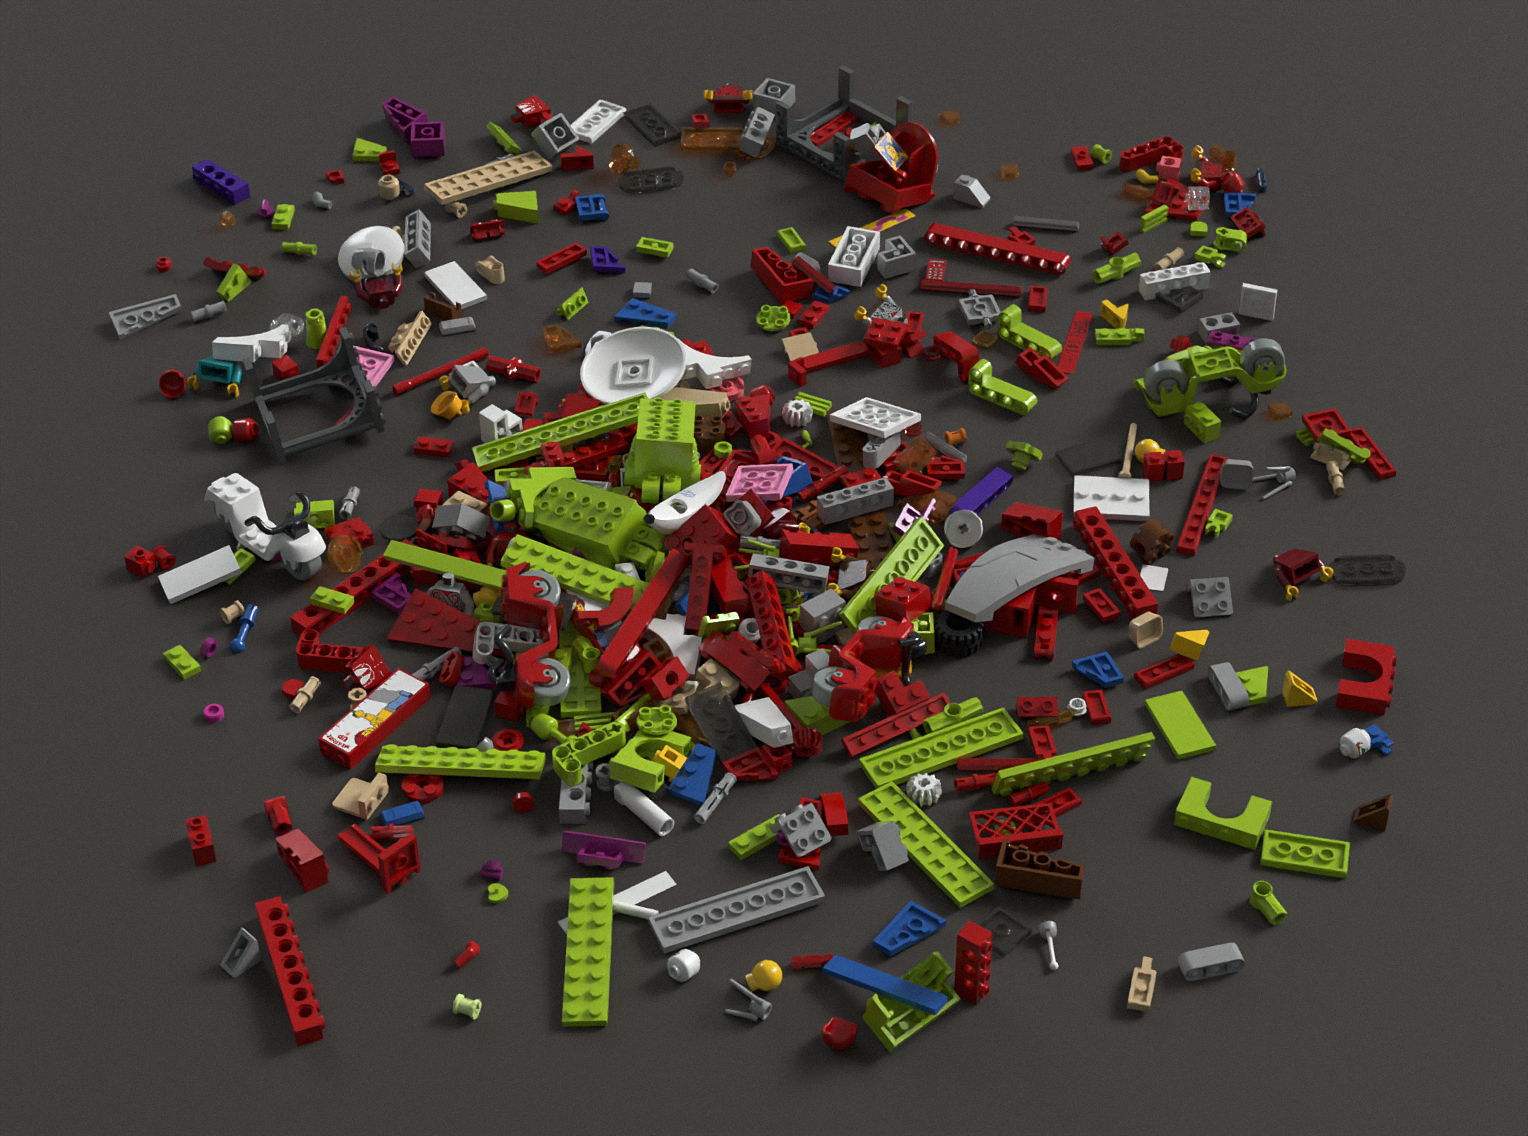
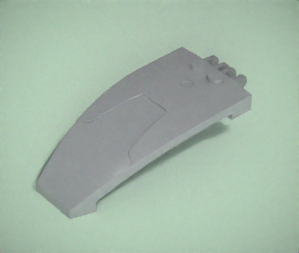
M1036 534L1002 543L980 556L964 573L947 599L945 610L973 622L992 621L995 610L1032 587L1062 574L1066 575L1074 571L1082 574L1092 571L1094 557L1086 554L1085 550H1078L1075 546L1062 543L1056 538Z

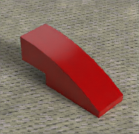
M1031 347L1019 354L1015 364L1024 372L1048 386L1058 388L1069 380L1046 355L1041 357Z
M890 470L883 477H886L894 488V494L905 496L931 494L942 484L940 480L911 470H907L904 474Z
M841 792L820 793L824 824L830 836L848 835L849 823Z

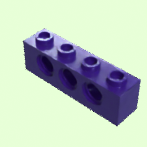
M205 159L192 166V176L196 182L232 204L237 205L251 197L249 183L211 160Z

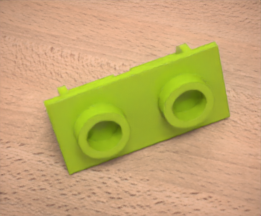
M580 288L561 306L557 307L556 313L559 316L565 315L566 319L569 320L589 303L583 288Z

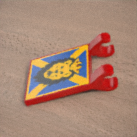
M887 131L875 144L873 150L894 173L895 180L900 183L902 178H907V174L899 168L904 163L907 169L910 157Z

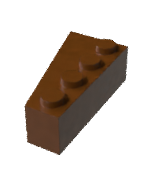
M1003 839L996 865L995 886L1080 900L1085 866L1062 858L1055 860L1050 858L1048 853L1040 851L1037 854L1029 851L1027 846L1020 844L1017 847L1011 845L1009 840Z

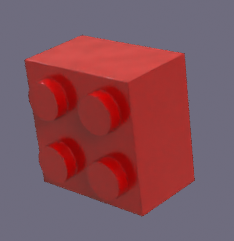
M903 577L895 578L874 594L876 615L887 617L900 623L903 617L912 622L931 607L929 586L907 580Z

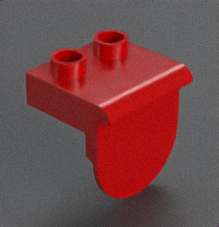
M915 122L899 124L890 133L893 139L910 157L908 168L906 169L904 163L899 168L906 172V179L902 178V181L898 183L895 180L894 173L882 159L852 164L849 168L846 183L858 189L857 195L868 200L875 199L881 202V208L890 213H899L903 207L929 202L936 194L931 189L938 165L937 146L930 132L924 126Z

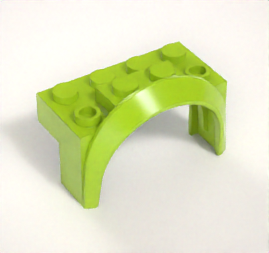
M933 952L900 977V979L947 996L948 1002L936 1016L876 993L867 1000L866 1012L862 1018L889 1052H892L954 1007L960 1000V997L947 983L954 970L939 952Z

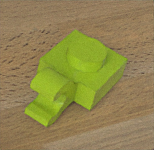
M1202 245L1195 253L1194 259L1208 264L1214 262L1219 268H1223L1226 264L1221 261L1226 258V255L1219 254L1216 249Z

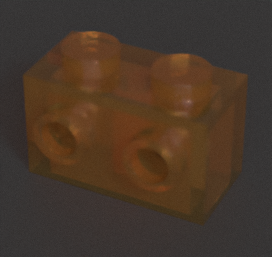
M923 436L915 437L892 464L902 474L907 470L921 474V469L934 460L933 456L937 451Z

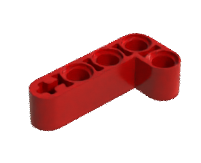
M1169 136L1152 140L1122 151L1120 153L1119 169L1123 172H1131L1161 161L1162 156L1180 158L1182 164L1184 147Z
M951 331L934 335L933 344L935 349L957 363L958 375L962 382L969 381V370L980 360L977 348Z
M308 629L303 631L296 647L298 665L303 669L348 673L345 669L346 664L363 648L320 644L318 631Z

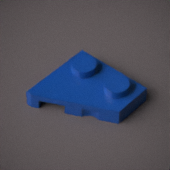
M1224 193L1225 217H1231L1245 207L1250 208L1256 201V194Z

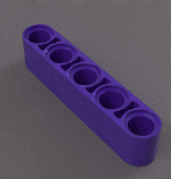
M996 467L952 506L949 516L959 510H969L976 515L980 514L1010 487L1014 476Z

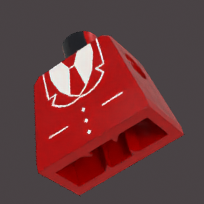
M534 95L516 104V113L511 115V120L514 124L521 122L527 128L540 125L537 118L542 112L546 111L548 114H551V110L540 98Z
M366 645L346 664L345 669L349 676L342 680V684L347 690H350L355 685L358 688L367 690L382 683L392 673L375 646Z

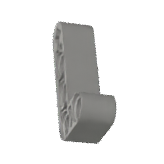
M900 432L886 438L867 433L869 442L863 447V466L872 469L878 468L900 446Z

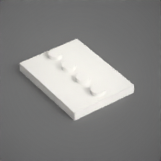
M866 397L830 414V421L886 438L921 421V414Z
M1075 475L1073 518H1075V511L1097 506L1104 519L1149 520V479Z

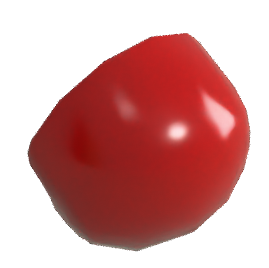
M171 369L161 374L158 385L162 395L170 399L178 398L186 388V380L181 372Z

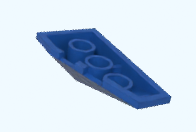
M785 456L777 459V464L793 465L792 475L782 497L799 492L813 482L806 463Z

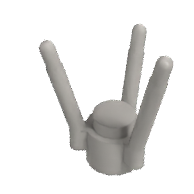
M1290 466L1266 467L1267 471L1279 472L1255 477L1253 481L1277 478L1279 483H1283V485L1264 495L1262 499L1265 500L1282 489L1292 486V482L1296 479V473Z
M729 980L730 984L752 999L749 1005L751 1014L726 1009L725 1013L749 1018L755 1022L759 1018L765 1020L771 1011L772 1004L755 996L734 980Z

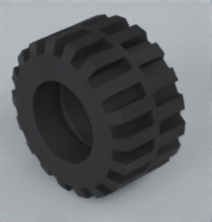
M942 610L934 620L935 646L937 649H940V652L946 653L948 656L967 657L968 654L972 655L974 651H978L980 646H982L984 623L973 622L948 610Z

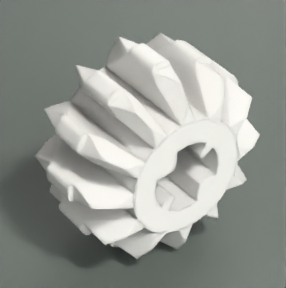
M797 399L795 401L789 400L788 403L784 404L782 411L785 424H790L791 427L798 426V428L801 425L806 426L807 423H810L813 415L809 402H804L803 399L800 401Z
M927 772L925 775L917 773L916 777L911 776L906 785L907 797L914 804L919 803L921 807L923 804L930 807L932 803H937L942 791L940 780L936 779L935 775L928 776Z

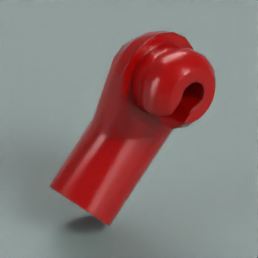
M469 941L465 946L466 950L453 960L460 969L479 954V944Z

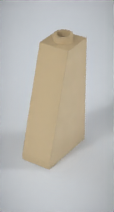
M674 387L662 396L664 400L680 399L687 402H696L695 416L719 415L723 418L730 409V401L728 400L727 393Z

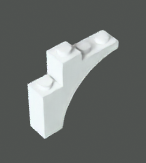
M280 325L276 329L256 335L217 337L212 342L213 359L243 361L242 359L250 357L251 362H255L259 357L281 358L287 352V343L291 340L289 325Z
M681 342L686 354V367L680 381L697 377L705 389L721 386L722 380L750 374L752 359L749 355L742 357L712 356L698 352Z
M667 614L666 620L654 618L642 635V638L656 644L669 658L678 656L690 675L685 681H694L701 658L700 653L702 651L698 647L702 643V637L686 635V616Z

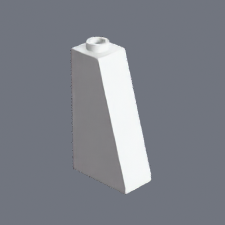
M769 697L730 706L733 725L773 748L793 743L791 724Z

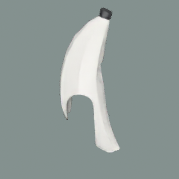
M720 471L671 496L652 508L643 518L644 522L659 533L671 535L705 504L709 506L717 499L724 486L726 474L724 471ZM677 502H678V503L682 504V505H680V506H675V507H673V504H674V503H677Z

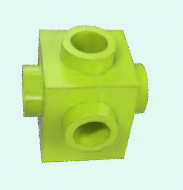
M481 602L479 607L475 608L473 618L481 622L501 624L503 615H501L500 604Z

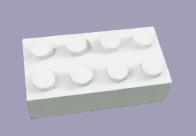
M848 226L828 264V280L861 287L880 249V232Z

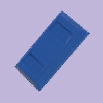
M418 801L379 813L384 826H389L390 824L399 826L425 818V814Z

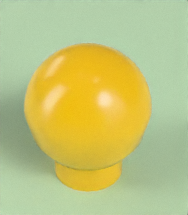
M1144 439L1136 445L1135 456L1138 461L1143 463L1144 453L1161 452V454H1164L1166 450L1161 449L1157 442L1152 439Z
M482 586L479 592L473 593L474 603L477 607H479L481 602L500 604V606L503 603V599L499 598V590Z
M763 960L755 965L753 971L745 975L752 992L757 989L770 991L780 985L782 971L777 963L771 960Z

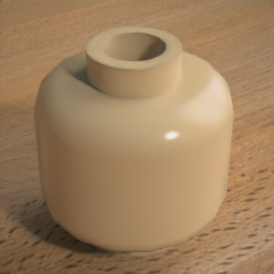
M385 175L378 181L380 197L386 200H393L400 194L397 178L392 175Z

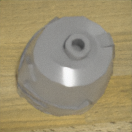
M358 248L355 250L352 256V267L355 270L358 268L362 274L376 277L383 273L386 262V254L383 251L372 248Z

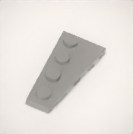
M176 294L111 311L109 312V317L119 340L181 311V305Z

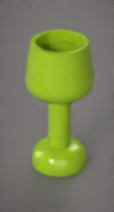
M505 499L494 502L491 505L490 514L494 520L510 522L514 519L515 515L519 516V509L516 508L512 501Z
M545 713L537 714L530 725L531 730L542 740H548L553 737L564 744L577 738L574 735L566 737L557 731V720Z

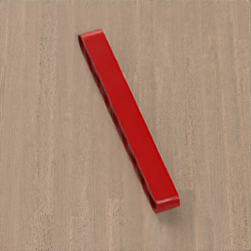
M938 223L931 224L924 234V240L930 245L1057 275L1064 274L1071 262V258L1062 252Z
M675 549L671 550L601 656L595 668L596 672L614 680L687 568L690 561L689 556Z

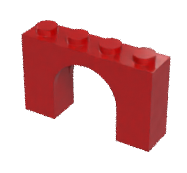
M1346 639L1342 666L1369 671L1378 680L1362 683L1340 679L1336 707L1385 715L1386 707L1390 708L1392 696L1388 694H1392L1394 684L1390 680H1394L1395 668H1392V666H1396L1397 655H1394L1395 646Z

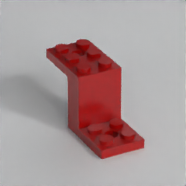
M749 489L738 499L750 503L761 518V525L748 537H754L775 518L753 489ZM705 504L684 522L679 529L667 537L663 543L670 552L672 549H675L689 556L684 550V541L692 539L693 543L724 545L726 549L733 548L735 551H738L741 537L725 519L724 512L721 513ZM690 558L686 569L692 567V558Z
M1056 576L1032 587L995 610L992 621H983V630L1027 638L1036 607L1045 606L1047 609L1057 607L1059 608L1058 611L1075 614L1079 580ZM1054 592H1059L1062 595H1056Z

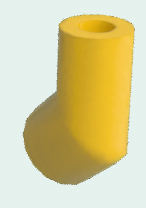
M1141 169L1135 173V177L1142 184H1157L1158 175L1149 176Z

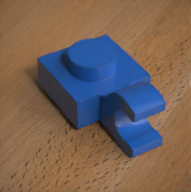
M1375 724L1364 729L1371 738L1370 749L1377 747L1385 756L1392 753L1389 747L1394 743L1388 738L1386 733Z

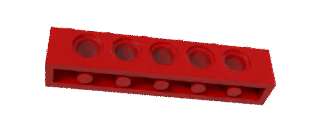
M760 570L746 578L763 649L786 667L781 675H777L770 669L769 671L773 676L784 682L789 676L799 672L775 580L763 570Z

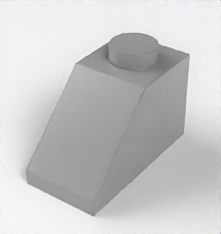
M961 175L954 182V199L983 208L990 201V196L977 179L968 175Z

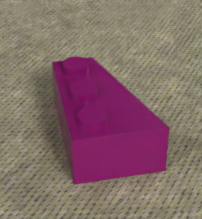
M395 96L390 97L382 104L386 120L407 145L411 143L412 123L428 122L426 112Z

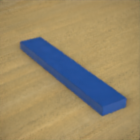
M835 955L823 967L824 974L935 1016L948 1002L946 995Z

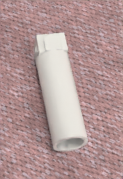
M623 782L614 786L615 800L622 806L625 805L657 834L665 836L673 829L674 820L635 786Z

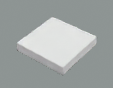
M1243 283L1239 314L1273 321L1278 290Z

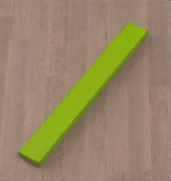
M394 540L390 541L383 554L384 559L442 575L451 573L454 574V578L497 590L502 587L501 577L506 572V570Z

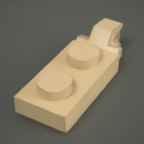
M1144 956L1142 967L1134 968L1127 1004L1129 1009L1150 1011L1156 979V970H1151L1152 958Z

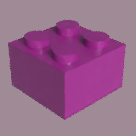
M444 121L412 123V157L445 156Z

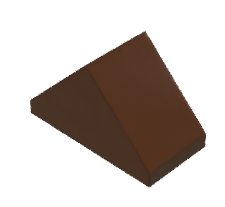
M1389 794L1358 806L1353 821L1359 825L1386 831L1394 796Z

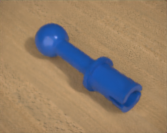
M248 604L244 616L240 618L239 623L242 626L238 636L230 642V650L233 653H241L245 650L244 639L248 629L253 628L255 625L254 620L259 611L257 606H254L253 610H251L253 605Z

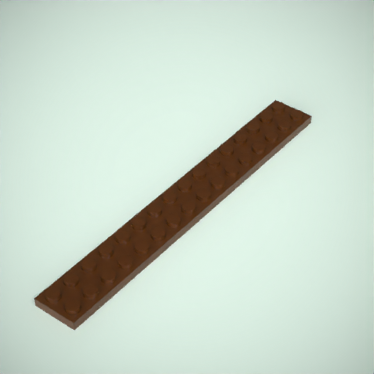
M838 410L826 411L836 466L845 465L849 473L867 469L863 466V447L869 442L867 433L831 422L830 414ZM884 508L847 518L850 534L859 547L857 558L869 561L873 569L878 567L893 548Z

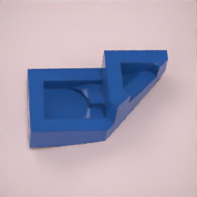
M818 285L813 299L824 303H832L848 296L850 290L836 285L835 290L829 294Z

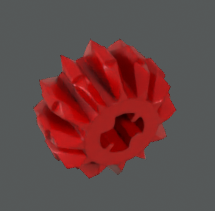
M808 726L807 728L800 727L799 730L793 729V743L789 744V749L796 757L811 758L812 755L817 756L818 752L822 751L823 737L821 732L817 731V728L810 729Z

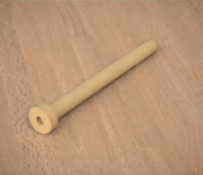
M1135 423L1130 424L1123 469L1119 472L1118 478L1132 477L1130 466L1137 430Z

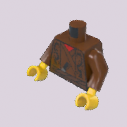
M834 547L831 560L835 563L843 561V563H840L838 585L829 583L827 590L832 589L842 599L849 602L875 569H873L869 561L847 554L844 556L840 548Z

